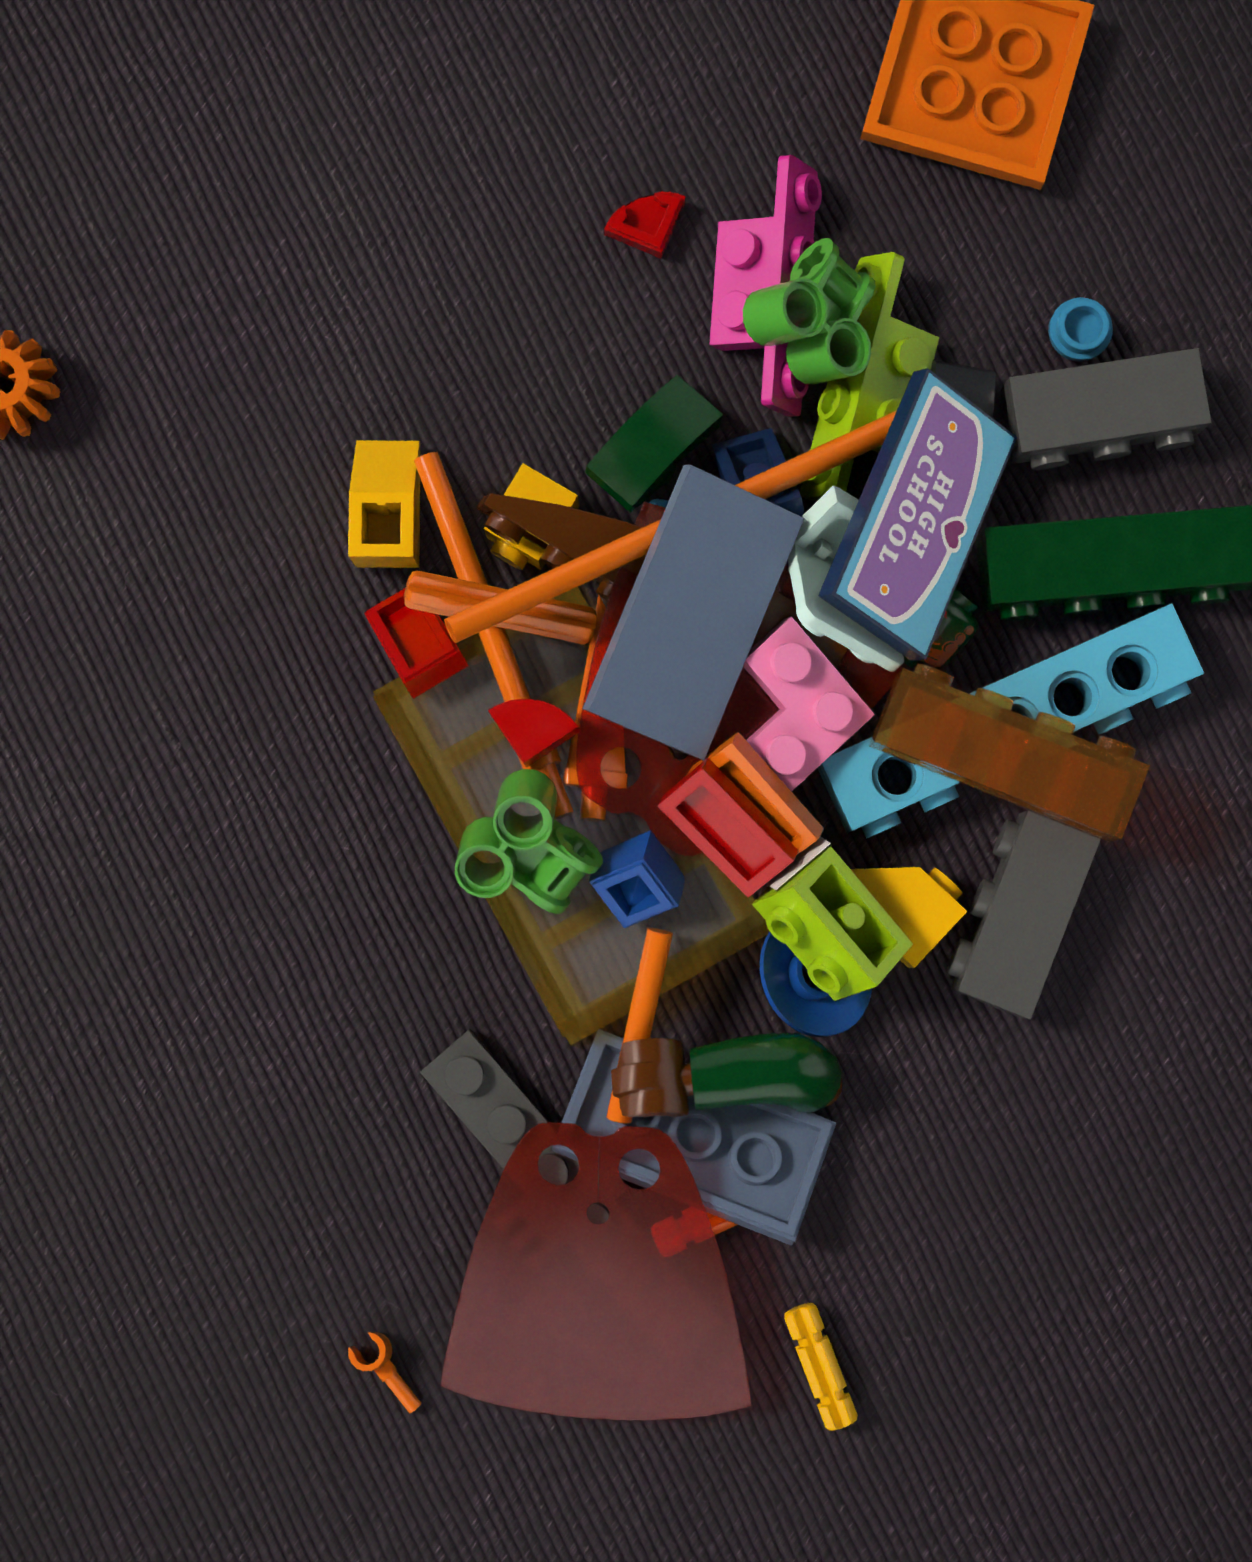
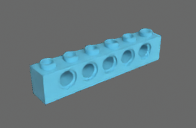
M1171 603L837 752L827 758L817 769L846 833L861 827L867 839L900 824L901 821L896 812L919 801L925 813L958 798L959 794L954 785L976 775L983 787L1017 772L1018 770L1013 759L1036 750L1041 761L1075 746L1076 744L1071 733L1094 724L1099 735L1133 720L1134 718L1129 707L1151 698L1157 709L1192 693L1187 681L1204 674V671ZM1116 658H1128L1138 666L1140 682L1135 690L1124 689L1115 682L1112 675V666ZM1059 683L1072 684L1081 692L1083 707L1077 716L1065 715L1056 707L1054 691ZM1001 709H1013L1024 718L1026 731L1019 742L1006 741L998 734L995 727V719ZM942 735H957L966 743L968 759L962 768L947 767L938 758L937 743ZM897 760L908 768L911 782L904 794H891L881 787L878 780V770L884 761Z

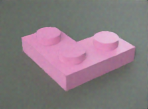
M793 617L784 618L750 649L743 667L776 704L779 710L746 741L792 792L875 714Z

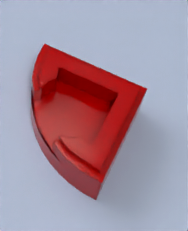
M661 191L623 205L608 220L604 228V235L662 259L686 203V196Z
M510 700L488 710L526 768L581 732L578 725L567 713L550 703L540 700Z

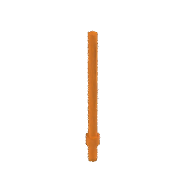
M430 452L414 460L415 466L458 579L488 585L438 452ZM492 626L479 632L504 702L516 699H531L505 629ZM557 748L527 768L519 758L522 769L537 770L545 774L554 783L557 790V806L554 819L557 820L572 814L574 811L556 766L561 762Z

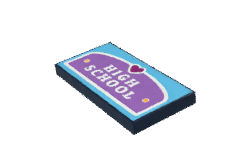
M928 368L914 371L818 596L909 660H926L1017 437Z

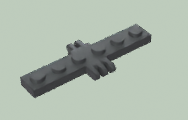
M470 1029L420 1071L429 1084L524 1192L492 1221V1224L501 1232L510 1227L518 1216L526 1222L527 1225L508 1242L518 1251L536 1235L544 1244L533 1250L525 1260L533 1271L568 1243L672 1365L721 1323L719 1316L674 1264L659 1252L654 1241L617 1200L630 1187L624 1179L551 1151L558 1130Z

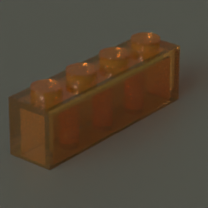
M917 664L914 672L903 668L896 675L869 747L1111 842L1122 839L1150 768V765L1133 759L1137 751L1135 748L1104 736H1099L1097 744L1072 735L1075 729L1074 724L1048 713L1038 712L1036 720L1013 712L1011 711L1014 705L1013 700L987 689L978 688L975 696L950 687L953 677L930 666Z

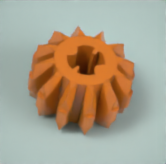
M5 330L0 337V378L3 377L15 383L13 389L8 394L0 390V440L5 439L11 424L22 437L30 436L31 426L28 418L34 414L39 420L44 422L50 420L51 413L41 404L42 399L53 400L60 397V389L55 384L46 381L57 372L56 364L50 358H40L42 346L34 339H29L20 345L18 335L12 330Z

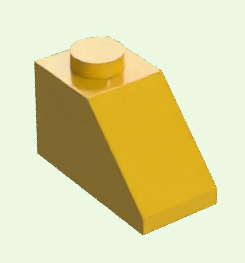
M921 867L851 869L913 943L911 948L900 959L908 968H915L967 912L956 901L963 892L952 880L935 867L929 874Z

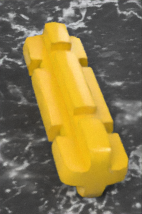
M805 1303L790 1309L785 1313L784 1319L792 1340H797L799 1343L795 1348L814 1398L820 1399L817 1407L825 1428L833 1431L853 1424L857 1421L858 1414L849 1392L844 1393L843 1388L847 1385L829 1337L822 1335L821 1330L825 1327L817 1306L814 1303Z

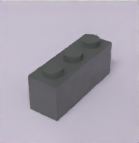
M1199 348L1009 377L1000 390L1006 429L1017 437L1011 451L1012 464L1030 461L1032 470H1046L1064 466L1069 463L1068 455L1093 452V457L1096 461L1120 458L1132 453L1131 445L1155 442L1157 451L1187 447L1195 443L1193 436L1198 435L1211 424Z
M1029 810L1019 813L1016 822L1006 819L993 849V855L1001 857L993 881L985 878L981 881L970 908V914L978 917L970 940L968 941L963 938L958 940L948 963L946 973L955 977L950 990L1017 1017L1031 1020L1097 851L1100 838Z

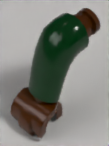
M800 1033L758 1034L691 1048L689 1064H685L684 1049L681 1041L667 1038L633 1040L622 1044L618 1067L611 1070L613 1096L619 1098L622 1115L626 1117L686 1116L689 1113L688 1096H694L696 1110L736 1105L774 1104L787 1106L797 1112H813L832 1105L838 1099L843 1083L841 1069L833 1053L820 1042Z

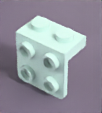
M833 485L802 516L805 519L788 557V571L791 576L795 597L796 614L802 625L812 634L820 637L825 635L850 649L861 661L868 664L874 662L882 668L894 672L904 663V656L818 596L859 501L857 498Z

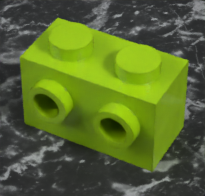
M831 846L826 847L776 891L768 886L752 903L766 920L770 933L789 947L808 970L811 981L819 989L828 993L834 1001L877 987L913 945L910 939Z

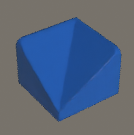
M651 830L600 852L603 864L596 873L591 874L589 883L624 928L679 906L685 877Z

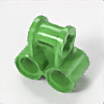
M822 238L814 242L800 255L792 268L789 281L758 289L748 296L743 307L745 329L752 340L762 346H774L788 342L786 358L789 369L796 379L804 384H818L855 376L864 371L871 357V342L868 333L857 320L873 296L876 288L875 280L866 272L857 273L839 256V247L830 238Z
M522 769L512 772L504 779L499 789L493 817H483L474 820L466 827L455 862V877L458 884L473 896L479 898L495 897L501 895L511 884L522 891L537 906L548 912L561 914L571 903L569 894L586 873L594 874L603 864V858L599 850L589 839L554 819L557 806V790L554 783L545 774L537 770ZM519 802L534 805L540 813L534 816H522L516 813L511 808V805ZM490 851L497 854L502 860L497 863H484L478 860L473 853Z

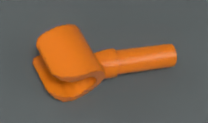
M368 1332L371 1339L379 1347L378 1359L372 1364L368 1363L363 1359L361 1352L355 1346H350L348 1348V1357L351 1364L361 1371H374L381 1381L387 1384L409 1414L412 1413L422 1403L390 1361L392 1356L390 1340L382 1333Z

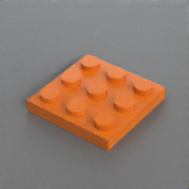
M900 0L860 139L1041 190L1046 179L1095 5L1080 0Z

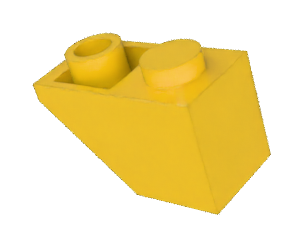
M356 440L349 488L348 557L356 568H419L420 476L414 460L420 457V441Z

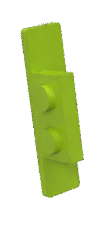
M888 252L861 257L858 261L855 271L857 273L866 272L875 280L876 286L872 298L862 310L857 320L868 333L871 342V357L869 364L863 372L852 377L827 382V386L818 402L817 412L819 418L810 450L896 411L913 372L926 368L931 370L939 337L891 317L905 260L903 256L897 253ZM882 446L873 449V451L879 453ZM854 459L802 482L800 489L801 497L810 501H818L833 485L846 492Z

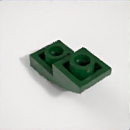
M676 375L621 426L588 463L585 473L631 513L673 477L679 461L719 428L723 414L680 376Z

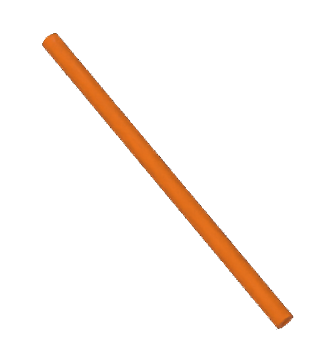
M897 410L744 480L735 486L763 499H768L882 446ZM661 519L445 618V626L451 639L458 643L645 556Z

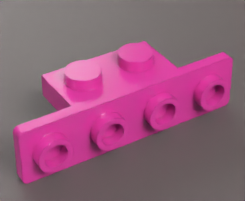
M784 155L778 158L774 217L718 222L709 344L720 351L764 348L761 403L763 406L787 417L801 415L802 398L807 392L808 384L797 380L789 369L786 358L788 342L774 346H762L752 340L743 323V307L745 300L752 292L789 281L794 264L800 255L815 242V211L819 209L821 204V184L817 171L793 155Z

